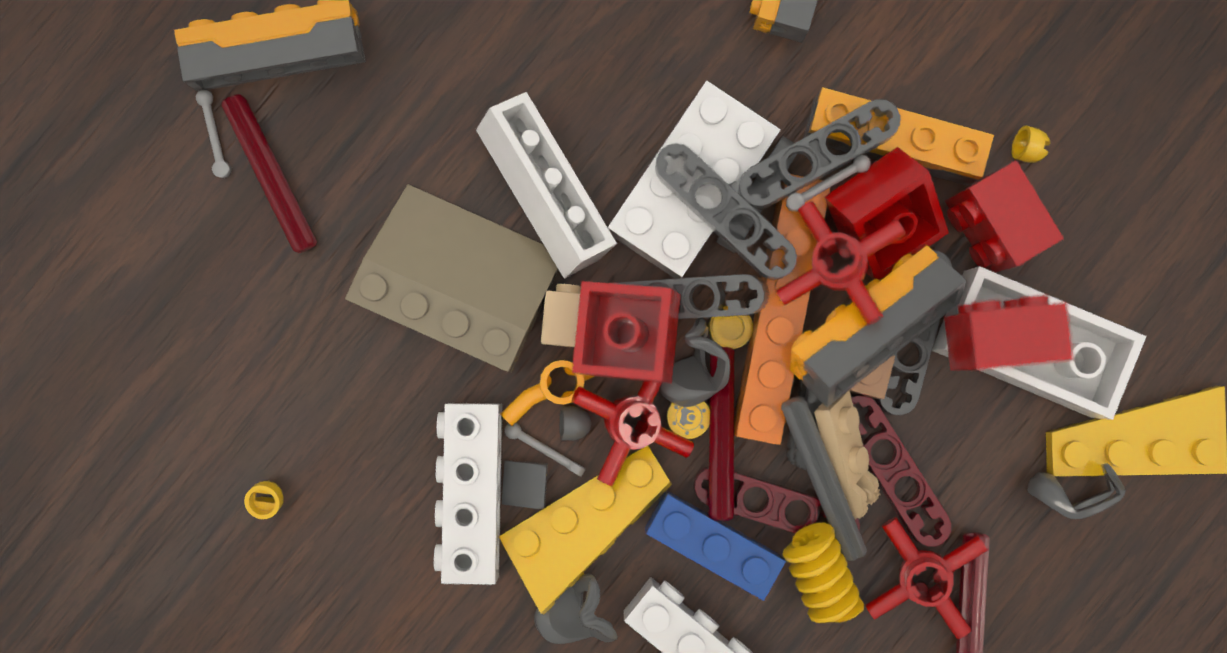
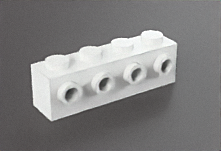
M527 92L490 107L476 131L563 278L565 279L599 261L617 243Z
M447 403L445 404V412H438L437 437L444 439V456L437 457L436 481L443 483V500L436 501L435 525L436 527H442V544H436L434 570L441 571V584H495L499 578L502 416L500 413L502 412V404Z
M650 577L624 609V622L662 653H753L735 637L728 641L717 632L718 623L704 611L698 609L694 613L684 605L682 601L685 597L665 580L660 585Z

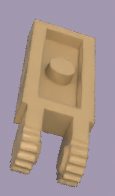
M847 391L828 407L822 403L814 414L820 436L853 517L856 520L867 513L869 509L868 504L872 505L873 502H876L880 495V489H878V479L868 471L869 455L867 449L863 447L859 431V414L857 409L853 407L850 391Z

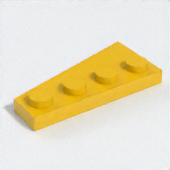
M1214 386L1189 395L1169 398L1152 405L1122 411V413L1115 414L1113 420L1095 418L1047 431V473L1054 476H1104L1101 465L1108 463L1117 475L1227 474L1225 386Z
M649 446L638 450L626 458L613 487L597 480L598 476L499 536L541 614H545L555 604V601L584 575L583 572L615 543V540L630 524L633 525L672 485Z

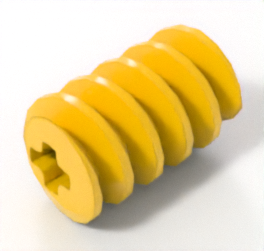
M813 523L797 531L793 536L792 543L784 549L783 557L787 562H791L789 571L793 577L797 578L795 585L799 592H803L801 600L806 607H809L807 614L810 620L816 623H840L858 616L864 610V603L859 597L857 586L853 582V575L847 568L846 558L841 553V546L835 538L833 527L827 523Z

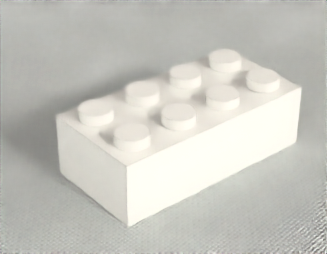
M706 81L661 149L669 144H684L738 193L739 182L743 173L759 163L781 129ZM656 155L608 226V229L616 240L673 278L680 279L713 230L660 181L655 170ZM681 155L677 159H673L670 156L665 158L668 162L666 173L671 176L673 173L679 172L687 179V183L681 188L688 193L693 182L703 174L697 169L693 177H691L683 168L686 159ZM705 184L697 189L696 200L703 208L712 209L721 203V192L716 186Z
M979 266L963 272L962 277L966 279V284L960 303L947 312L946 316L959 314V305L1001 300V306L1004 309L1003 301L1047 294ZM1048 295L1049 304L1063 302ZM1067 303L1074 360L979 370L1088 417L1113 420L1146 336ZM943 321L932 351L948 357L945 322Z

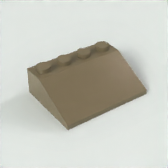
M407 184L364 256L345 299L502 370L513 372L545 301L546 291L550 290L559 269L544 244Z

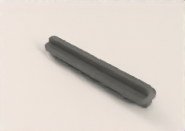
M801 396L791 398L782 403L781 409L828 523L835 531V538L840 543L841 553L847 561H854L857 558L863 557L867 552V548L806 400Z

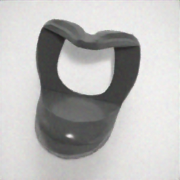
M697 318L693 327L684 336L685 342L695 348L694 355L675 362L672 384L662 383L660 386L662 396L678 406L691 407L698 405L722 390L729 381V357L718 343L707 339L709 330L704 318ZM705 351L718 357L717 368L713 377L706 367Z
M1108 463L1101 465L1108 489L1074 505L1070 503L1060 483L1052 474L1045 472L1036 473L1030 478L1027 488L1030 495L1070 519H1084L1098 514L1118 503L1125 495L1123 483ZM1116 490L1117 494L1109 497Z
M592 574L582 575L572 587H569L555 601V604L545 614H541L538 608L534 614V623L538 632L544 639L553 644L572 643L589 637H595L603 642H612L618 638L613 625L609 621L595 616V610L600 602V587ZM584 591H587V596L585 602L583 603V594Z

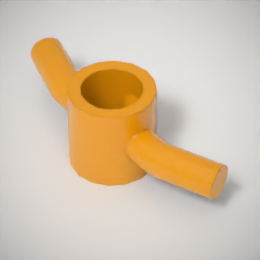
M559 360L552 362L542 372L540 383L524 390L500 415L513 426L533 405L548 399L555 404L562 405L572 403V396L579 386L584 387V381L595 376L572 373L573 363L570 361ZM561 367L565 370L566 374L575 376L576 385L573 391H566L561 397H556L548 390L552 381L550 372Z

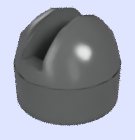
M561 406L559 416L561 441H575L585 437L589 433L592 424L589 414L578 406Z

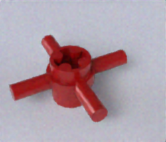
M813 201L802 205L798 212L816 240L817 245L812 255V269L776 290L783 304H789L822 284L832 290H846L867 326L881 320L884 316L862 280L868 271V256L906 235L898 220H893L858 241L843 233H832ZM839 252L840 256L844 259L853 257L854 263L852 266L847 265L844 269L839 270V274H831L830 270L833 268L834 262L830 256Z
M643 381L637 396H626L618 398L613 402L581 386L575 390L572 396V403L603 417L605 428L614 441L597 480L613 487L630 449H642L653 442L685 458L689 457L694 448V443L662 427L660 414L655 405L652 404L662 383ZM627 414L632 417L641 415V420H638L634 433H632L630 425L623 423Z
M896 517L886 521L881 527L904 561L899 569L900 583L865 604L872 618L875 620L910 599L925 607H935L956 639L968 635L971 632V628L949 596L954 586L953 572L988 551L979 536H976L942 557L933 551H919ZM926 567H934L933 580L937 584L928 589L927 585L922 581L916 584L913 582L912 577L915 574L918 576L921 572L926 571Z

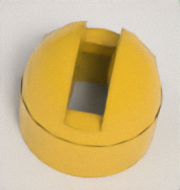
M1027 125L1021 127L1012 144L1013 158L1032 163L1041 161L1049 153L1044 149V146L1050 145L1048 135L1038 128Z
M271 481L255 484L245 496L246 510L250 515L258 519L271 518L283 504V491L276 483ZM256 494H271L274 498L256 497Z

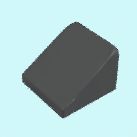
M505 460L502 504L544 509L546 505L548 463Z

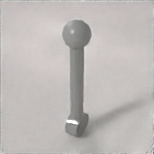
M200 90L196 94V101L202 106L215 158L212 172L217 177L226 178L231 174L232 169L230 164L225 162L211 108L213 95L208 90Z
M861 155L853 160L852 165L801 194L792 193L786 200L787 208L797 212L807 200L856 172L864 173L868 171L871 165L870 159L865 155Z
M509 423L506 425L505 435L508 438H518L582 477L586 470L583 466L526 434L518 423H515L513 426Z

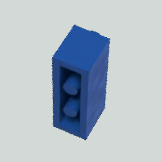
M668 490L663 493L645 525L647 535L763 601L786 562L779 553L726 523L711 519L708 513Z

